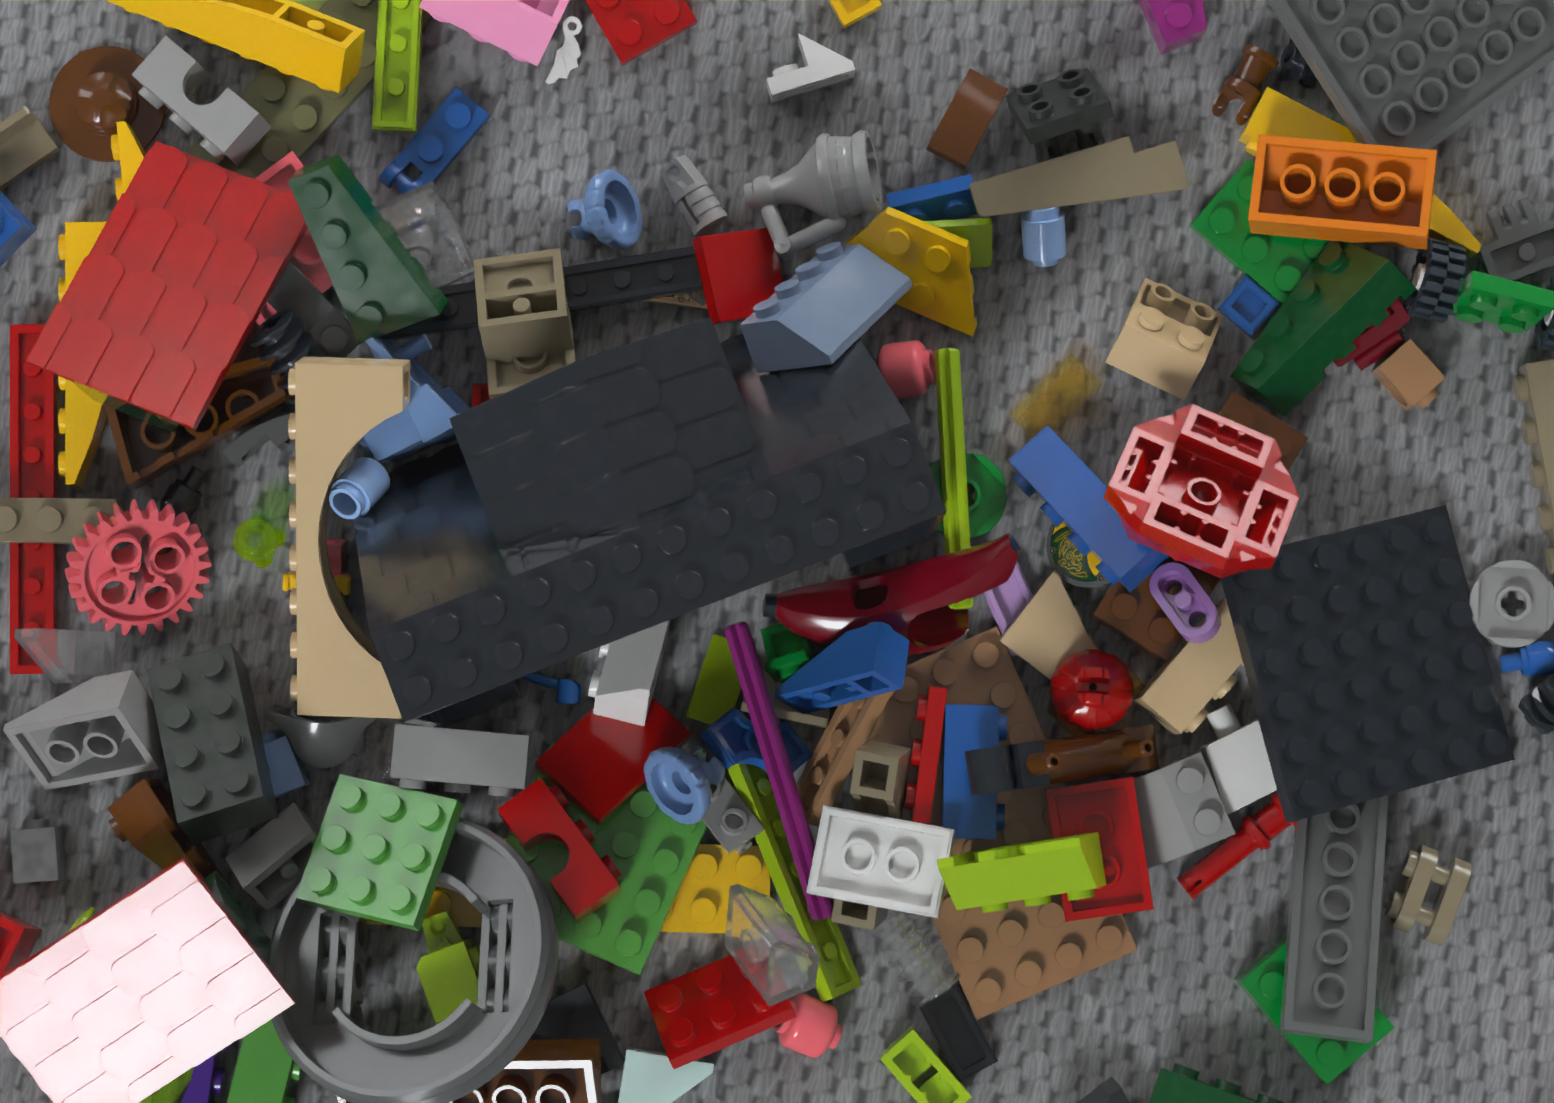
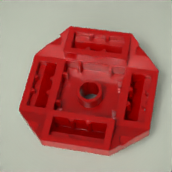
M1194 404L1176 410L1173 415L1155 418L1133 427L1103 496L1117 511L1130 540L1170 556L1175 561L1184 562L1219 578L1249 569H1271L1299 500V495L1291 476L1280 460L1282 455L1274 438Z

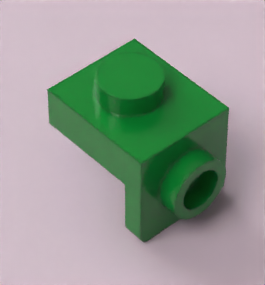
M782 623L760 629L767 656V661H765L766 669L775 683L779 681L785 682L814 658L810 641L790 631Z

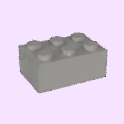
M395 724L390 778H400V788L427 790L428 781L444 782V791L471 793L472 785L489 786L488 795L514 797L516 789H525L530 736Z

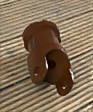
M1250 44L1244 46L1242 61L1235 74L1228 76L1212 108L1213 115L1220 117L1231 100H1243L1236 116V122L1240 126L1246 124L1262 96L1260 89L1270 70L1276 69L1279 64L1275 56L1262 48Z

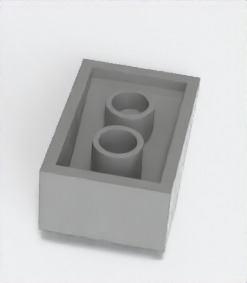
M133 670L94 677L6 723L3 729L45 791L160 769L164 758L153 700Z
M1194 752L1134 778L1148 869L1236 834L1201 752Z

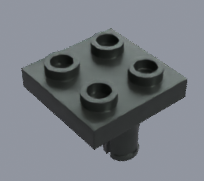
M1088 68L1069 69L1060 73L1055 79L1043 83H1028L1019 87L1016 92L1005 95L1011 114L1029 143L1034 145L1037 163L1050 160L1049 152L1051 155L1053 154V158L1064 156L1058 135L1075 130L1079 150L1091 148L1090 139L1094 140L1095 146L1104 144L1105 139L1102 135L1099 121L1114 117L1109 98Z

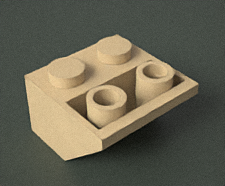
M1145 278L1105 363L1185 400L1207 359L1224 315L1214 311L1207 304L1196 302L1173 291L1165 284L1156 283Z

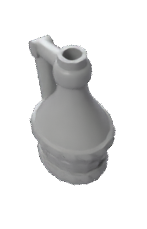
M859 130L852 136H830L827 133H823L816 138V142L808 149L800 162L787 172L774 178L769 175L759 176L753 182L744 184V195L748 208H758L761 210L762 218L774 243V248L783 259H790L796 252L842 231L847 224L846 219L864 211L874 214L882 209L880 172L874 145L867 131ZM793 204L807 208L826 219L789 236L777 205Z

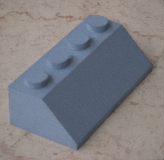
M831 242L821 246L816 250L817 255L813 259L798 266L795 270L796 274L788 281L777 285L774 289L775 293L769 299L753 307L754 312L740 324L757 373L833 364L913 287L911 279L861 244L842 246L841 242Z

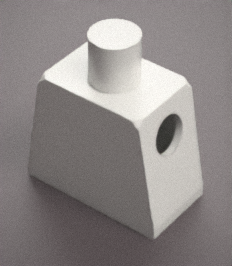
M1230 704L1209 713L1207 718L1217 739L1200 748L1227 814H1230L1276 791L1277 788L1258 719L1241 726Z

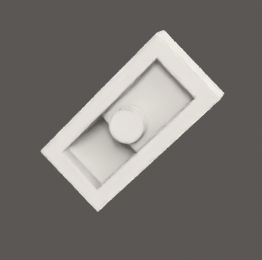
M798 34V44L806 67L798 69L797 64H789L775 69L772 72L773 77L767 78V89L771 102L774 103L854 78L855 67L853 61Z

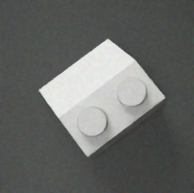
M670 620L600 647L599 657L605 659L602 672L594 670L588 691V696L595 698L593 714L645 726L666 648Z

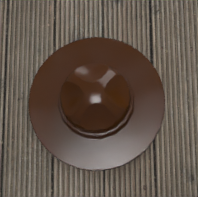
M101 46L79 53L62 67L51 87L49 112L56 133L72 151L93 161L116 162L111 149V135L117 134L116 122L121 121L127 122L134 129L143 149L155 139L163 124L166 106L163 104L157 110L138 93L143 86L131 74L145 60L144 58L124 48Z

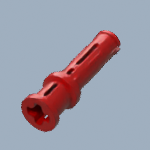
M1277 792L1271 795L1272 801L1252 817L1246 815L1241 819L1242 822L1239 823L1241 828L1235 832L1236 834L1222 842L1181 876L1176 877L1193 900L1256 849L1259 848L1261 851L1263 849L1267 850L1271 847V840L1290 825L1295 826V821L1285 822Z

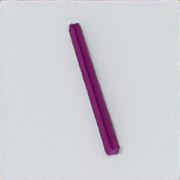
M745 621L733 623L725 628L726 639L810 916L813 920H822L832 916L831 898L806 893L815 844L749 626Z

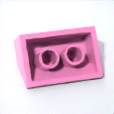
M422 0L419 8L429 12L434 19L440 22L451 23L467 31L478 41L489 42L507 51L510 56L518 61L530 62L538 66L569 0Z

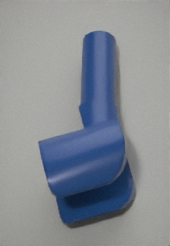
M537 672L522 677L523 680L543 687L557 689L556 703L579 705L581 702L582 687L577 681L548 677Z

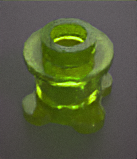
M255 516L242 522L237 527L233 536V547L235 552L243 559L254 562L259 568H266L272 564V555L278 547L285 544L286 538L283 531L275 530L267 521ZM260 533L263 538L262 544L258 548H252L250 544L251 537Z

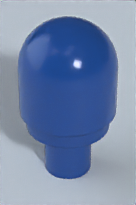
M1545 640L1536 641L1530 645L1518 647V653L1499 655L1501 672L1520 670L1522 676H1529V678L1553 674L1554 643Z

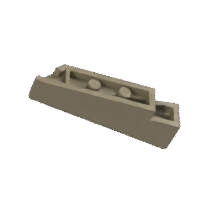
M1129 136L969 184L977 213L981 217L1181 191L1189 187V181L1176 141L1134 153Z

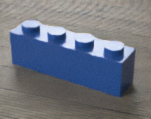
M1048 425L1008 460L1017 472L1012 480L1029 498L1036 493L1045 502L1039 507L1041 511L1056 527L1063 522L1072 531L1067 538L1083 556L1092 552L1099 559L1100 563L1095 567L1112 586L1120 582L1131 592L1169 558V556L1129 539L1117 511L1103 497L1107 486Z

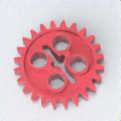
M132 499L129 511L125 512L115 503L113 504L114 516L110 518L101 511H98L97 517L100 524L95 527L92 524L84 523L83 528L87 537H73L72 541L77 551L66 553L68 564L71 567L65 569V575L70 583L68 585L72 598H76L78 610L80 612L87 611L92 624L102 618L105 631L108 632L116 623H119L122 635L125 636L130 631L132 625H137L142 636L146 633L147 624L153 623L160 632L163 631L162 619L168 617L172 622L179 623L176 611L181 608L187 612H192L193 608L189 598H203V592L198 584H205L210 581L205 570L211 567L210 558L206 553L209 549L205 539L200 538L202 535L198 525H190L185 512L175 517L174 509L169 503L161 512H158L155 500L152 499L147 504L145 510H140L136 499ZM148 534L145 539L144 546L142 545L141 548L142 538L144 535ZM120 542H130L123 549H113ZM165 547H172V548H173V549H172L169 553H167V554H164V555H158V554H157V552H158L159 550H161V549H163V548H165ZM132 572H136L135 580ZM111 581H120V583L113 588H103L107 583ZM155 586L163 587L156 593H147V591ZM136 588L134 599L132 601H129L134 589Z

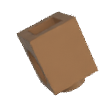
M1411 338L1371 372L1405 411L1416 404L1421 410L1425 408L1441 393L1436 386L1446 378Z

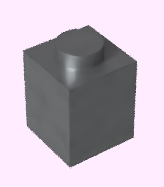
M50 819L24 820V829L10 830L14 884L67 879L63 826L50 827Z

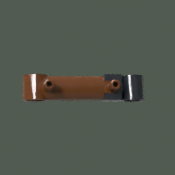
M1153 724L964 751L971 796L1159 768Z

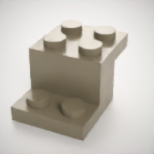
M560 248L473 260L478 325L486 358L490 399L576 361L573 329L566 296L563 259Z

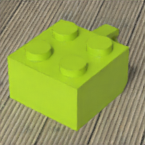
M448 911L424 919L423 929L428 954L420 958L416 967L436 1025L450 1016L465 998L476 1006L478 999L480 944L474 946L471 937L463 939Z

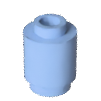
M1060 207L1025 211L1021 214L1023 257L1032 261L1033 265L1038 267L1056 265L1059 262L1058 259L1063 258L1067 254L1064 212L1060 210Z
M367 457L356 459L331 486L329 503L333 511L345 519H355L358 516L366 515L390 487V478L386 469L374 459Z

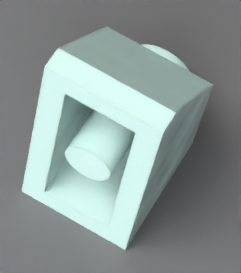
M628 1047L618 1103H672L711 1075L714 1070L715 1061L700 1058L673 1069L665 1052Z

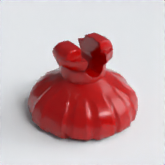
M1086 649L1070 654L1068 658L1063 659L1059 663L1057 670L1051 678L1050 696L1056 712L1061 719L1067 721V724L1084 731H1097L1114 726L1115 722L1120 721L1126 715L1127 709L1132 705L1134 686L1129 669L1122 661L1118 660L1117 656L1099 649ZM1091 684H1094L1096 686L1095 691H1091L1089 689V686Z

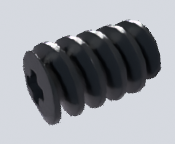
M294 307L286 308L272 315L258 327L257 332L249 340L252 347L266 344V347L258 354L261 361L275 358V361L268 368L270 375L285 373L277 382L279 389L288 388L290 368H295V363L302 357H323L320 347L313 345L314 339L310 332L303 331L305 325L301 318L294 316L296 312ZM288 393L286 396L288 403L294 404L295 395H289Z

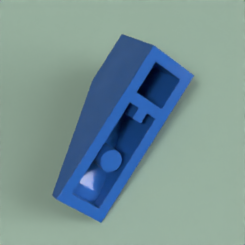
M870 622L864 627L847 631L777 687L774 697L802 714H807L903 689L910 640L895 632L890 625L883 622Z

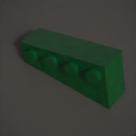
M1329 241L1299 283L1294 287L1283 305L1269 321L1255 343L1243 356L1230 377L1257 403L1286 416L1326 377L1324 369L1330 363L1340 358L1345 359L1356 348L1352 342L1371 324L1377 328L1389 316L1385 310L1399 296L1406 300L1417 288L1389 259L1348 242Z

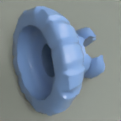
M607 169L590 179L586 187L584 200L575 199L568 202V213H581L583 219L579 226L571 227L572 236L575 239L587 240L595 235L600 242L615 250L628 249L638 242L643 223L639 198L627 178L616 170Z
M671 746L661 747L652 751L644 763L647 789L655 803L659 805V808L666 815L686 825L695 824L703 819L711 805L712 792L710 785H716L721 782L725 774L724 764L717 760L715 756L707 763L706 751L700 747H694L690 754L680 748Z

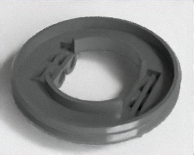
M459 818L436 886L460 893L482 913L477 1006L465 998L461 1005L446 1019L427 1030L411 1035L384 1036L362 1029L363 1015L360 1004H363V993L366 984L363 962L366 961V950L369 941L366 919L302 904L295 898L302 880L301 877L279 914L270 940L266 963L295 999V1004L272 1018L273 1025L287 1053L311 1079L336 1096L351 1103H449L464 1097L490 1081L512 1062L523 1049L543 1017L553 991L559 956L558 931L553 907L543 883L528 862L499 835L470 820Z

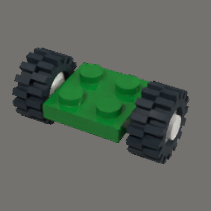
M1428 238L1427 250L1421 249L1418 252L1416 264L1413 265L1411 270L1413 274L1409 281L1417 289L1406 299L1405 308L1408 315L1443 323L1448 320V315L1455 313L1459 320L1470 323H1479L1482 320L1498 324L1500 330L1508 333H1523L1538 323L1535 326V333H1537L1535 337L1536 346L1554 352V275L1551 277L1550 285H1547L1546 289L1477 271H1472L1462 280L1461 278L1465 274L1466 268L1463 267L1466 262L1465 248Z

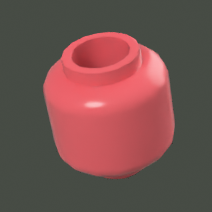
M920 341L887 343L881 346L877 360L874 361L897 399L923 396L928 392L930 384L936 383L934 353L931 349L926 350Z
M804 993L797 994L790 999L797 1017L774 1026V1031L778 1033L781 1045L811 1058L820 1057L828 1048L834 1049L839 1043L843 1031V1026L838 1023V1012L835 1006L826 1001L821 1002L820 999Z

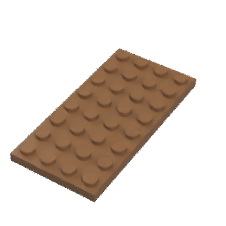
M996 626L906 665L903 689L895 690L889 698L876 722L874 731L867 741L872 740L911 748L913 738L921 739L923 722L915 721L918 695H927V688L929 686L947 688L946 704L999 706V715H1007L1006 742H998V746L1046 740L1008 650L1000 641L1002 636ZM943 727L930 825L941 827ZM909 765L907 782H916L917 765ZM1065 782L997 792V804H1005L1004 831L996 830V840L954 839L951 856L972 850L1053 839L1045 790L1065 787ZM903 806L902 820L911 821L912 810L904 809ZM945 885L939 919L932 918L972 1013L975 1019L978 1020L1137 951L1138 949L1123 915L1118 914L1065 922L1061 894L1051 895L1052 903L1025 907L1024 900L1008 902L1009 909L982 913L981 906L956 910Z

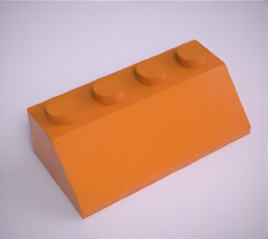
M1258 135L1248 216L1250 233L1427 250L1437 150Z

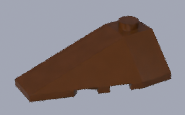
M144 778L108 807L113 816L109 820V824L122 842L129 840L133 847L163 870L184 857L241 931L248 930L255 925L202 843L194 845L178 825L173 799L160 779Z

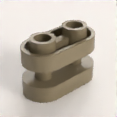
M1421 844L1416 851L1410 849L1407 852L1400 872L1406 876L1400 892L1394 891L1392 893L1385 915L1391 917L1390 927L1406 933L1410 932L1415 922L1424 925L1423 939L1442 946L1449 935L1472 871V863L1453 857L1448 867L1445 868L1437 865L1439 851ZM1430 881L1440 884L1432 909L1422 906Z

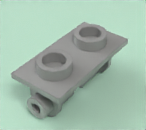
M724 777L716 785H710L712 792L711 805L702 820L728 854L734 850L741 854L751 847L753 843L750 839L764 831V827Z

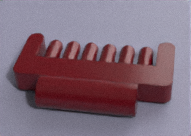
M1398 298L1390 305L1394 313L1388 307L1385 311L1389 316L1377 328L1371 324L1366 328L1367 331L1364 330L1352 342L1356 348L1345 359L1340 358L1333 361L1337 367H1342L1351 360H1354L1359 369L1363 371L1406 342L1398 329L1410 322L1411 317L1407 314L1406 309Z

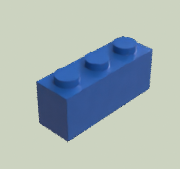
M945 704L943 719L941 827L956 830L954 839L996 840V830L1004 831L1005 804H997V793L971 796L964 752L998 747V742H1006L1007 715H999V706Z

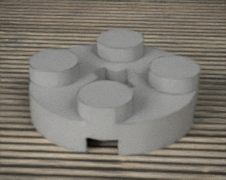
M1505 560L1479 572L1470 586L1468 602L1473 612L1472 620L1483 638L1496 646L1517 648L1530 645L1549 630L1554 623V586L1539 571V568L1522 560ZM1510 591L1515 592L1517 600L1523 601V609L1515 610L1514 617L1507 615V609L1501 608V599H1506Z

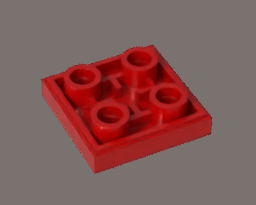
M767 228L704 235L692 239L709 318H711L713 325L747 319L754 312L753 307L769 299L775 293V287L783 283L777 252Z

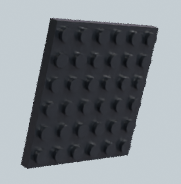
M1446 505L1281 545L1271 569H1249L1221 578L1286 823L1515 760L1482 636L1472 620L1473 612L1468 602L1470 592Z

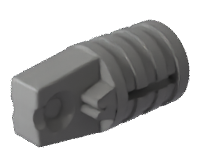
M686 155L675 157L660 170L673 202L678 206L681 215L686 219L685 221L691 227L695 237L710 232L727 220L728 215L722 209V205L716 199L713 190L709 188L708 182Z

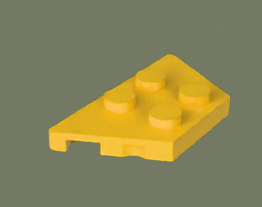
M888 206L867 227L860 229L843 245L861 244L911 279L913 287L895 304L973 336L978 324L977 317L974 316V284L969 266L971 262L969 240Z

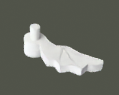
M569 16L563 21L564 44L556 51L554 65L546 79L547 84L555 83L558 78L567 79L570 70L578 67L577 58L581 55L574 36L579 34L582 24L577 17Z

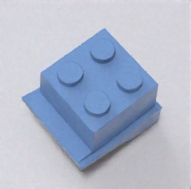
M423 333L403 345L393 340L373 337L367 339L365 342L368 344L375 359L410 360V405L402 412L384 420L364 435L359 443L365 454L369 458L374 457L377 462H400L436 444H449L457 440L449 418L471 407L451 386L443 389L415 359L432 349L427 336Z

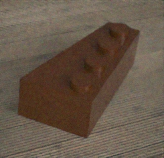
M257 357L232 364L196 430L115 398L105 400L104 405L127 486L133 489L142 487L287 404L288 388L279 389L277 386V382L285 373L270 375L268 372V368L275 361V358L261 361Z

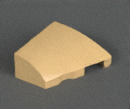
M1055 569L1038 588L1026 607L1000 639L1004 645L1050 680L1053 673L1057 670L1059 663L1063 659L1068 658L1070 654L1086 649H1098L1092 636L1087 634L1082 624V616L1077 606L1073 605L1062 583L1063 578L1061 574Z

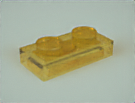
M1071 353L1008 416L1032 439L1047 425L1055 431L1102 384Z

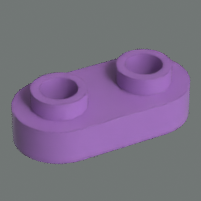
M1172 562L1166 563L1155 570L1149 583L1150 592L1182 637L1192 643H1203L1212 639L1220 629L1221 614L1189 569L1180 563ZM1182 585L1179 593L1175 595L1169 594L1173 586ZM1206 617V621L1201 627H1193L1194 621L1197 618Z

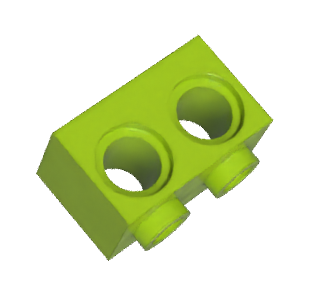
M912 1026L878 1054L879 1059L917 1103H966L972 1098L969 1091L959 1082Z

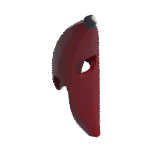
M1009 532L990 542L869 575L798 587L778 594L766 593L762 604L763 617L776 618L790 631L823 648H827L847 631L864 627L870 622H883L890 625L895 632L910 640L908 655L940 649L954 643L968 633L970 629L968 609L954 610L949 608L948 605L980 595L1007 582L1019 558L1020 548L1016 539Z

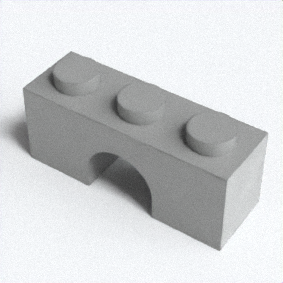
M168 36L161 40L131 74L143 86L138 93L157 110L163 104L173 112L169 119L188 136L193 130L200 134L204 139L199 145L219 162L226 156L238 166L271 128L270 124L254 108L229 87L212 103L205 105L196 104L197 92L210 75L193 57Z

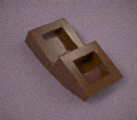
M970 68L926 150L965 170L1003 101L1008 88Z

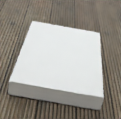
M823 805L806 893L939 919L945 883L939 872L937 859L951 856L956 830Z

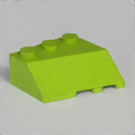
M1098 832L972 850L937 859L939 872L956 910L981 906L982 913L1009 909L1008 902L1024 900L1025 907L1052 903L1051 895L1067 893L1068 901L1095 897V888L1107 885Z

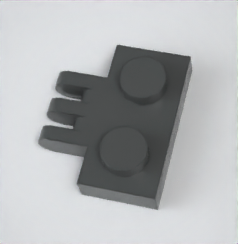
M1528 197L1518 200L1522 218H1518L1512 203L1502 206L1506 224L1502 225L1495 209L1486 212V218L1495 241L1481 246L1477 253L1484 273L1516 281L1553 267L1554 219L1539 224Z

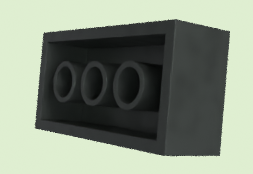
M228 643L147 669L177 823L195 845L279 818L247 666L233 645Z

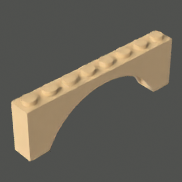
M302 357L295 363V368H290L288 375L289 395H295V413H290L288 434L290 440H295L296 457H291L289 461L290 484H296V501H291L289 507V525L291 528H296V545H291L289 553L290 571H296V588L291 589L289 607L291 615H297V632H292L290 637L291 658H297V675H292L290 698L291 701H297V715L402 719L373 640L354 619L337 588L328 555L327 516L331 486L336 481L344 462L353 448L372 428L402 412L410 405V360Z

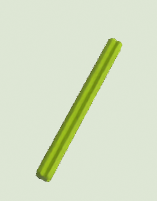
M941 348L934 353L942 501L946 509V514L943 517L945 555L970 548L960 352L956 348ZM973 597L948 606L954 610L972 608L974 604Z

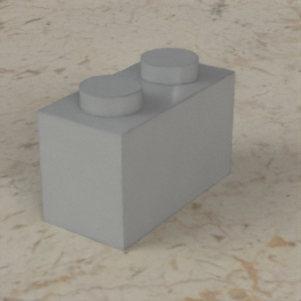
M293 802L279 813V818L268 822L225 859L243 889L268 912L292 892L303 876L320 829Z

